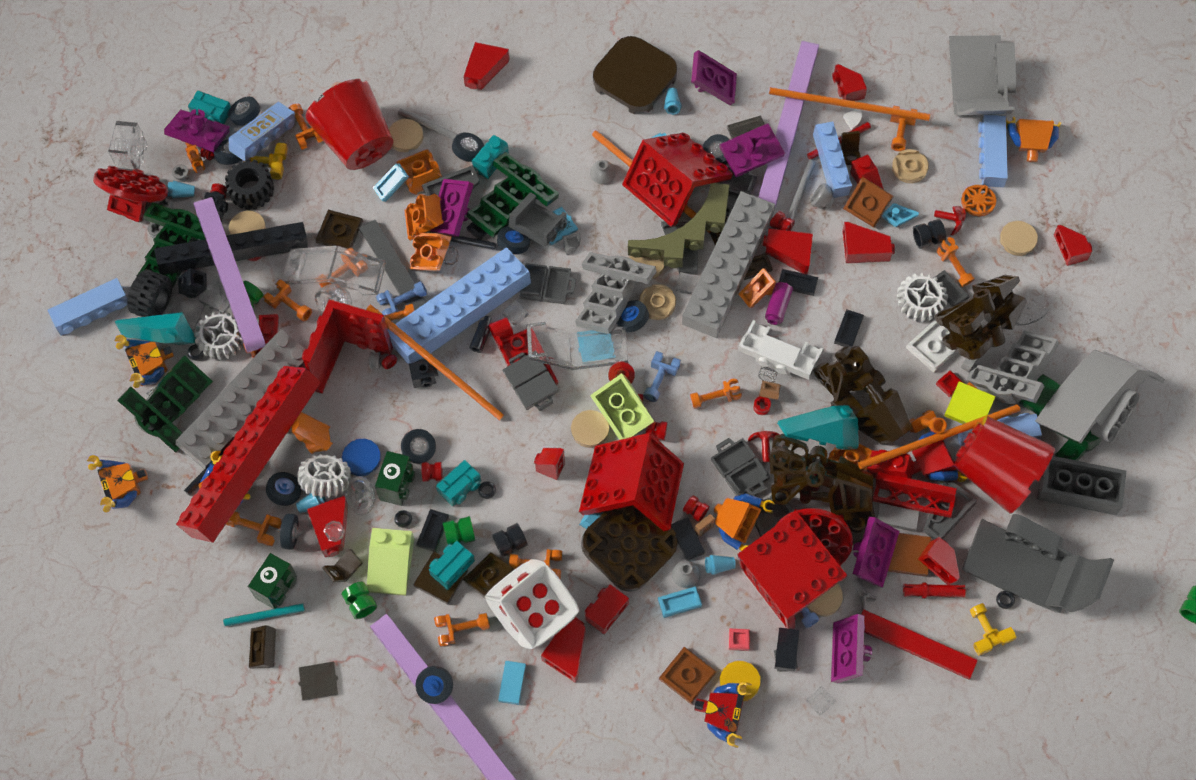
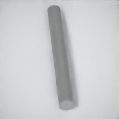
M402 108L398 111V115L414 120L420 125L452 140L458 135Z
M812 159L808 161L787 218L794 219L816 163Z

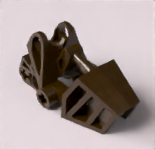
M1005 274L972 285L973 298L938 312L934 316L936 322L949 331V334L942 338L943 344L950 350L958 349L959 354L969 360L981 358L991 347L1003 345L1006 339L1002 329H1014L1027 303L1025 297L1013 293V289L1020 282L1019 276ZM983 319L988 322L984 328L981 327Z
M850 346L843 347L835 353L836 362L831 364L828 362L821 363L813 369L816 378L834 397L831 406L848 405L858 418V430L881 445L895 442L912 429L898 391L890 388L885 392L881 386L886 383L884 376L881 372L874 369L868 356L859 346H854L853 348H850ZM864 390L870 395L869 398L872 403L863 408L850 391Z
M784 434L774 437L769 457L770 474H774V484L771 486L774 503L785 505L800 492V501L803 504H808L811 500L829 503L830 511L834 514L872 511L873 474L864 469L861 470L859 466L842 456L839 457L838 461L828 459L827 450L823 446L813 447L809 454L807 444L802 441L786 437ZM781 440L785 442L784 445L778 446ZM802 448L805 454L802 456L794 453V450ZM822 485L829 488V492H812V487ZM778 492H784L787 498L785 500H778L775 495Z

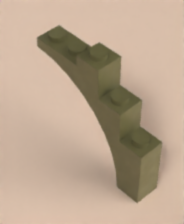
M711 183L708 196L702 208L694 218L674 232L658 238L628 240V255L635 258L650 257L655 260L664 259V266L670 268L682 267L685 248L703 250L706 230L713 233L722 232L726 221L729 185Z

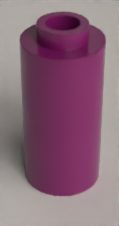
M777 282L775 284L765 314V319L771 325L781 324L784 320L793 291L792 286L787 283Z

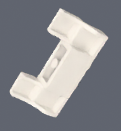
M753 320L739 344L738 351L756 358L755 361L759 365L773 368L780 374L791 375L793 373L809 380L823 352V348L818 349L805 342L801 350L798 347L768 336L770 327L759 325Z

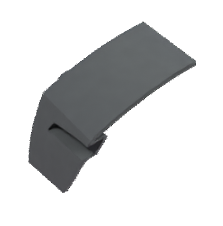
M1013 514L1006 530L981 519L962 570L1051 611L1061 613L1063 608L1069 612H1075L1100 599L1114 559L1090 560L1080 555L1072 554L1061 548L1064 542L1061 536L1022 515Z

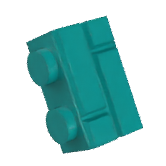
M198 90L188 104L190 112L196 109V115H198V109L205 112V118L225 124L227 118H229L231 105L228 101Z
M493 135L472 160L475 172L489 179L497 169L493 166V161L505 152L509 154L508 143Z
M463 460L436 485L437 492L451 506L459 505L466 499V495L471 490L475 491L481 485V475L466 460Z
M458 541L453 545L451 543L447 545L443 551L444 554L439 559L435 558L429 566L430 575L447 590L475 562L474 555Z

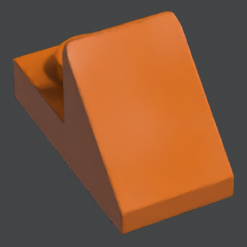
M763 268L738 295L749 308H753L765 295H772L776 281Z

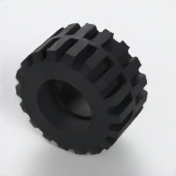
M250 159L246 160V162L239 161V164H234L232 170L229 169L228 175L225 176V186L231 200L235 205L238 204L239 208L245 207L246 210H250L252 207L253 209H258L257 206L263 207L265 202L268 203L270 201L269 197H273L274 183L268 168L261 162L258 164L257 160H253V162ZM257 181V184L251 188H242L247 182Z
M145 269L141 271L129 290L127 307L130 313L140 317L162 315L171 298V279L151 270Z

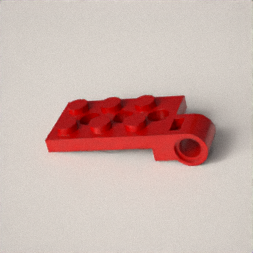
M507 317L489 324L491 334L507 367L510 365L509 359L523 352L527 356L536 351L555 384L558 385V380L531 327L513 334ZM516 340L523 342L520 347L512 345Z

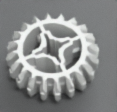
M923 272L919 277L915 273L912 275V278L908 276L905 281L901 282L897 290L896 299L898 300V307H902V313L907 312V318L914 316V321L920 318L921 322L927 318L930 322L932 317L944 310L947 305L948 294H945L946 288L942 287L943 282L937 283V277L932 279L930 274L925 277ZM922 293H924V298L922 299V302H920Z
M221 310L217 315L212 311L211 317L205 315L206 320H200L201 326H196L197 332L194 333L197 338L195 343L198 345V349L203 351L206 357L210 355L212 359L216 356L219 360L223 356L229 359V354L236 355L235 350H241L240 345H243V340L234 315H231L228 311L224 314ZM229 326L235 329L234 334L228 330ZM207 336L212 339V345L207 343Z
M319 454L317 457L312 455L311 458H306L304 462H301L297 474L301 490H305L306 494L312 493L313 497L316 495L320 496V498L326 496L328 499L330 496L337 497L338 494H343L344 490L348 489L351 482L350 467L347 466V462H343L342 458L336 459L335 455L332 457L328 454L326 456Z

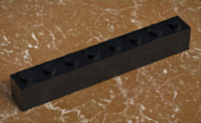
M303 222L226 235L235 262L308 248ZM206 239L154 249L159 273L162 275L187 271L190 268L198 269L215 265Z

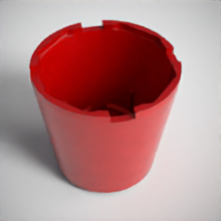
M351 79L339 83L322 93L324 97L318 102L314 100L306 112L307 122L349 170H359L377 162L393 146L394 140L367 81L362 82L361 79Z
M986 416L980 423L978 422L975 425L972 433L969 432L964 439L965 445H962L958 450L954 466L1006 512L1012 514L1031 493L1028 488L1035 479L1037 481L1040 480L1052 459L1055 448L1042 440Z

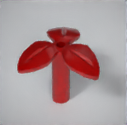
M953 206L954 213L935 210L934 217L955 221L956 226L950 235L953 236L959 232L963 226L962 221H965V208Z
M760 431L749 436L748 442L761 438L763 462H770V438L780 435L779 433Z

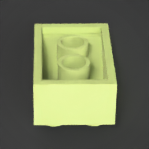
M620 374L590 395L619 440L633 437L655 422L624 374Z
M372 528L367 572V588L370 593L406 596L414 546L412 531Z

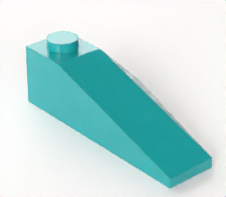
M183 312L115 321L120 333L128 338L174 345L196 344L195 339L197 338Z
M848 405L830 406L777 422L784 435L789 438L806 442L812 439L819 441V444L824 446L830 443L834 444L837 449H857L859 447L858 418Z

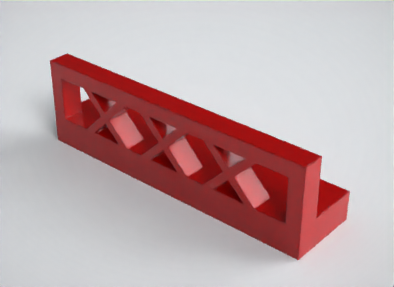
M878 472L873 502L951 518L957 488ZM880 489L888 490L891 493L886 498L878 496ZM904 493L908 494L911 499L903 502L897 496ZM922 497L927 498L930 504L922 506L917 500ZM941 502L950 503L949 510H941L937 504Z

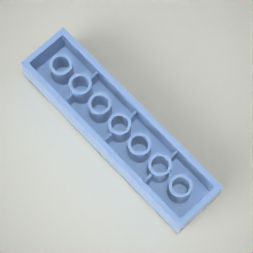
M506 247L395 325L431 354L531 284L530 273ZM388 329L392 346L408 364L424 359Z

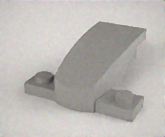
M590 252L583 261L582 268L583 270L601 274L591 285L592 292L583 302L584 310L575 320L576 326L610 334L629 301L635 283L649 284L657 272L656 267L635 262L625 256H606Z
M1023 331L1018 343L1012 344L1007 357H1002L997 370L974 364L966 380L968 383L970 382L973 385L988 389L993 396H996L995 399L1001 403L1017 404L1021 399L1036 403L1044 388V385L1037 380L1055 353L1059 341L1055 338Z

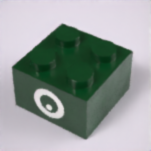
M390 451L386 452L375 484L380 501L402 506L404 500L408 499V487L415 478V471L413 470L410 456Z
M270 553L247 587L255 599L276 609L278 605L281 606L289 588L292 589L295 586L297 575L290 563Z

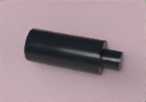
M485 316L484 320H480L469 346L474 352L481 353L490 333L489 324H491L492 320L490 316Z

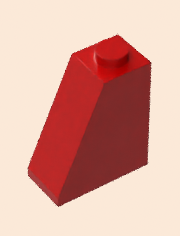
M475 42L463 76L465 87L482 90L509 62V49Z
M844 222L842 234L846 263L889 262L891 260L892 254H895V245L891 243V236L850 222Z
M768 229V235H764L763 246H766L765 253L798 272L808 275L813 234Z
M344 495L307 509L324 557H334L344 550L348 503Z
M575 617L555 634L541 654V660L575 683L578 680L586 635L584 622Z

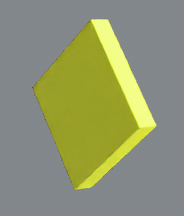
M959 381L944 416L961 424L988 415L996 396Z

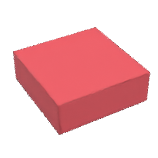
M729 628V650L749 651L750 629Z

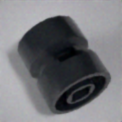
M937 219L928 222V225L923 223L913 226V237L917 247L922 249L931 246L932 243L936 245L942 243L943 240L946 242V231L942 221Z
M518 523L507 527L506 532L501 530L492 534L502 558L511 554L514 548L520 550L528 546L524 533Z

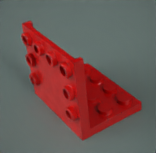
M682 132L643 139L622 185L668 225L674 227L678 223L695 187L730 180L733 173L728 170L726 165L717 161L714 155L706 152L700 144L690 139L688 134Z
M329 299L323 314L318 317L317 328L315 332L311 333L308 349L303 351L302 360L305 368L321 382L315 392L323 394L345 342L354 344L361 349L368 348L376 353L380 352L381 355H391L393 346L384 315Z
M651 433L597 445L594 448L579 513L584 516L633 505L660 529L668 531L671 528L684 463Z
M797 511L737 554L742 571L788 629L796 627L795 615L847 577L844 570Z

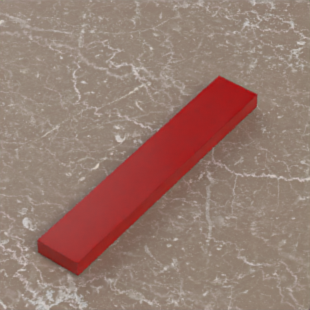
M863 609L861 615H864V633L970 680L977 664V659Z

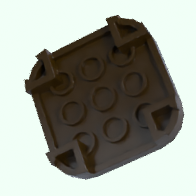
M627 36L617 41L593 70L595 90L599 94L603 92L629 108V112L635 114V112H650L653 109L654 103L671 83L674 84L677 79V64L670 55L636 36Z
M632 505L604 511L584 532L581 539V548L586 558L616 587L623 591L632 592L642 588L671 559L677 550V539L673 528L663 531Z

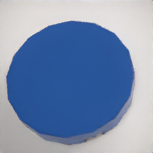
M365 438L356 439L344 448L342 460L347 462L352 475L358 477L367 476L378 469L381 462V453L373 441Z

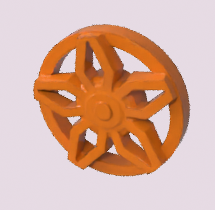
M972 185L963 192L961 204L966 212L973 216H986L994 210L996 196L986 185ZM967 194L969 199L965 202V195ZM992 205V207L986 211V206ZM975 207L978 212L973 211L970 208Z

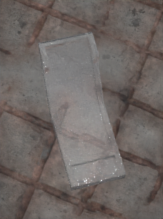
M339 246L290 249L282 280L288 285L329 282L356 290L362 295H378L387 262Z
M546 322L527 324L529 360L569 370L612 366L620 361L629 363L625 327L613 328L610 334L594 330L572 333L549 327Z

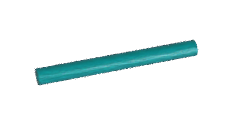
M304 603L225 618L223 623L225 627L303 612L305 607Z

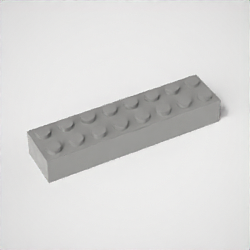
M742 191L740 192L682 315V325L714 338L718 337L769 223L773 218L774 203Z
M280 329L176 440V445L203 469H206L212 461V452H222L234 440L235 434L245 424L246 418L253 412L257 402L264 396L267 387L273 383L278 371L283 366L301 367L304 364L302 354L305 349L285 331Z

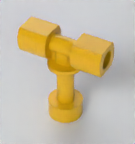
M276 143L274 154L270 153L269 157L254 156L249 159L251 162L257 160L258 163L268 164L269 168H271V178L280 180L284 171L282 162L286 160L288 152L287 144Z
M984 603L978 604L969 610L973 618H978L985 631L984 639L973 644L978 656L992 651L993 646L1000 643L1003 646L1016 640L1017 637L1012 627L1002 631L991 627L985 615L988 610Z

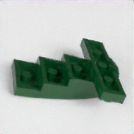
M505 152L493 161V166L506 175L507 178L495 184L494 190L482 197L480 203L467 212L466 217L494 238L502 228L509 226L511 212L529 193L536 195V199L547 207L559 198V192L543 181L540 174L534 169L522 165Z
M152 202L144 214V218L149 222L163 226V228L153 239L154 245L144 257L146 262L137 275L145 269L159 273L155 248L193 242L197 239H206L198 217L187 210L171 209ZM182 272L164 275L171 279L172 289Z
M184 355L160 381L147 399L130 386L117 401L134 415L137 426L143 432L160 438L176 453L180 449L176 445V440L183 432L173 422L200 397V394L213 381Z
M1044 374L1037 380L1044 385L1037 402L1034 403L1024 399L1019 401V404L1037 414V417L1061 386ZM1091 429L1082 443L1059 434L1069 440L1060 448L1055 456L1079 461L1086 452L1098 446L1102 439L1093 435Z

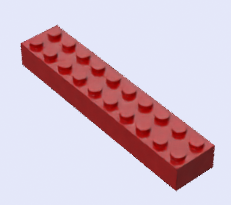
M283 366L278 371L277 377L267 387L266 393L257 402L253 412L246 418L242 428L235 434V438L230 446L224 450V454L219 462L213 466V470L208 478L202 482V486L197 494L191 498L189 506L179 516L176 525L191 538L214 543L321 382L308 369Z

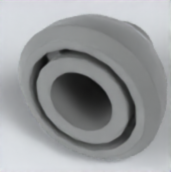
M599 160L591 167V178L596 183L607 184L614 179L615 168L609 161Z
M824 183L816 189L810 202L812 206L818 208L831 207L835 198L832 197L830 187Z
M685 560L675 565L672 571V578L678 586L690 588L698 583L700 571L695 563Z

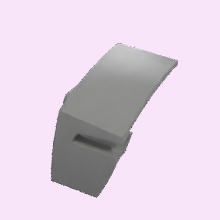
M1001 35L949 36L954 114L958 116L1011 114L1014 111V107H1009L1008 93H1016L1014 42L1001 43Z
M1093 350L1062 383L1035 422L1079 443H1082L1090 429L1093 435L1112 442L1139 401V393L1135 392L1137 386L1143 383L1147 377L1162 383L1165 379L1157 373L1105 351Z

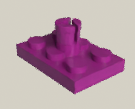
M700 50L694 52L691 83L695 85V88L700 87L697 91L700 93L706 91L729 106L734 104L737 73Z
M180 109L164 128V135L212 152L218 148L230 132V126L205 118V112L198 109V115H196V109L191 112Z
M768 123L721 143L719 146L735 177L785 155L783 148Z
M443 179L438 197L442 199L440 200V207L444 223L429 230L430 232L459 237L463 221L468 220L465 215L467 216V212L471 210L467 206L474 186L473 183Z
M869 517L862 542H856L853 546V550L859 552H853L857 559L852 574L876 587L883 588L900 531L876 517Z
M856 614L833 622L831 682L841 683L863 676V661L868 662L871 659L865 653L869 655L873 653L871 646L864 645V615Z

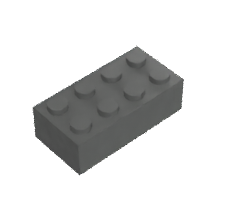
M1052 456L1049 465L1040 478L1037 499L1117 515L1123 507L1127 471Z

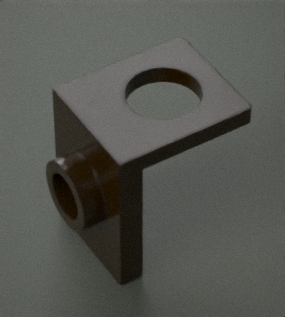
M859 131L841 133V150L846 165H852V161H854L847 159L848 156H855L857 159L861 158L859 152Z
M348 549L335 565L323 566L322 569L333 582H346L363 562L352 549Z

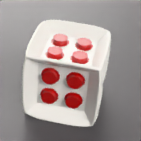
M531 559L517 567L498 582L485 596L489 607L504 628L520 646L527 649H534L545 643L570 623L580 611L574 598L555 572L544 561L538 559Z

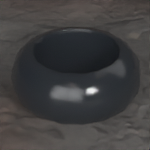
M191 345L187 351L188 357L195 361L202 359L204 356L203 351L197 356L191 355L193 350L198 349V345Z
M485 481L478 487V493L482 498L489 499L495 495L496 487L492 482ZM485 486H490L493 490L489 494H484L482 489Z
M400 510L396 513L394 522L398 527L406 528L412 523V515L406 510ZM401 515L409 517L405 523L398 522V518Z
M1005 590L999 592L996 596L997 605L1002 609L1011 608L1015 603L1014 595ZM1000 596H1008L1011 600V603L1003 604L1000 600Z

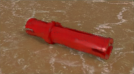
M922 582V584L904 583L903 592L905 593H903V596H918L924 599L927 597L965 598L966 589H964L965 585H931L926 582Z

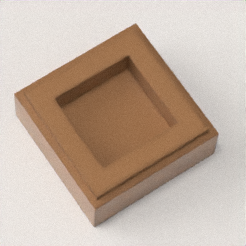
M762 381L759 396L778 400L781 385Z
M711 514L695 525V532L698 537H701L714 527L715 518Z

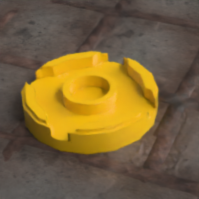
M734 661L722 670L720 686L727 683H751L752 685L746 686V692L751 693V695H745L744 701L751 700L758 693L760 675L752 664L745 661Z

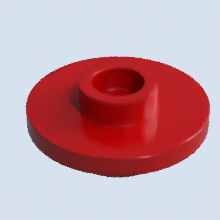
M619 361L610 367L608 372L609 381L620 374H624L629 382L633 383L635 371L629 363Z

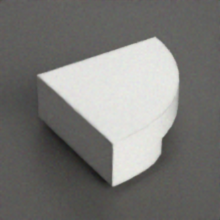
M855 109L844 114L843 118L851 130L857 128L860 124L862 113L861 110Z

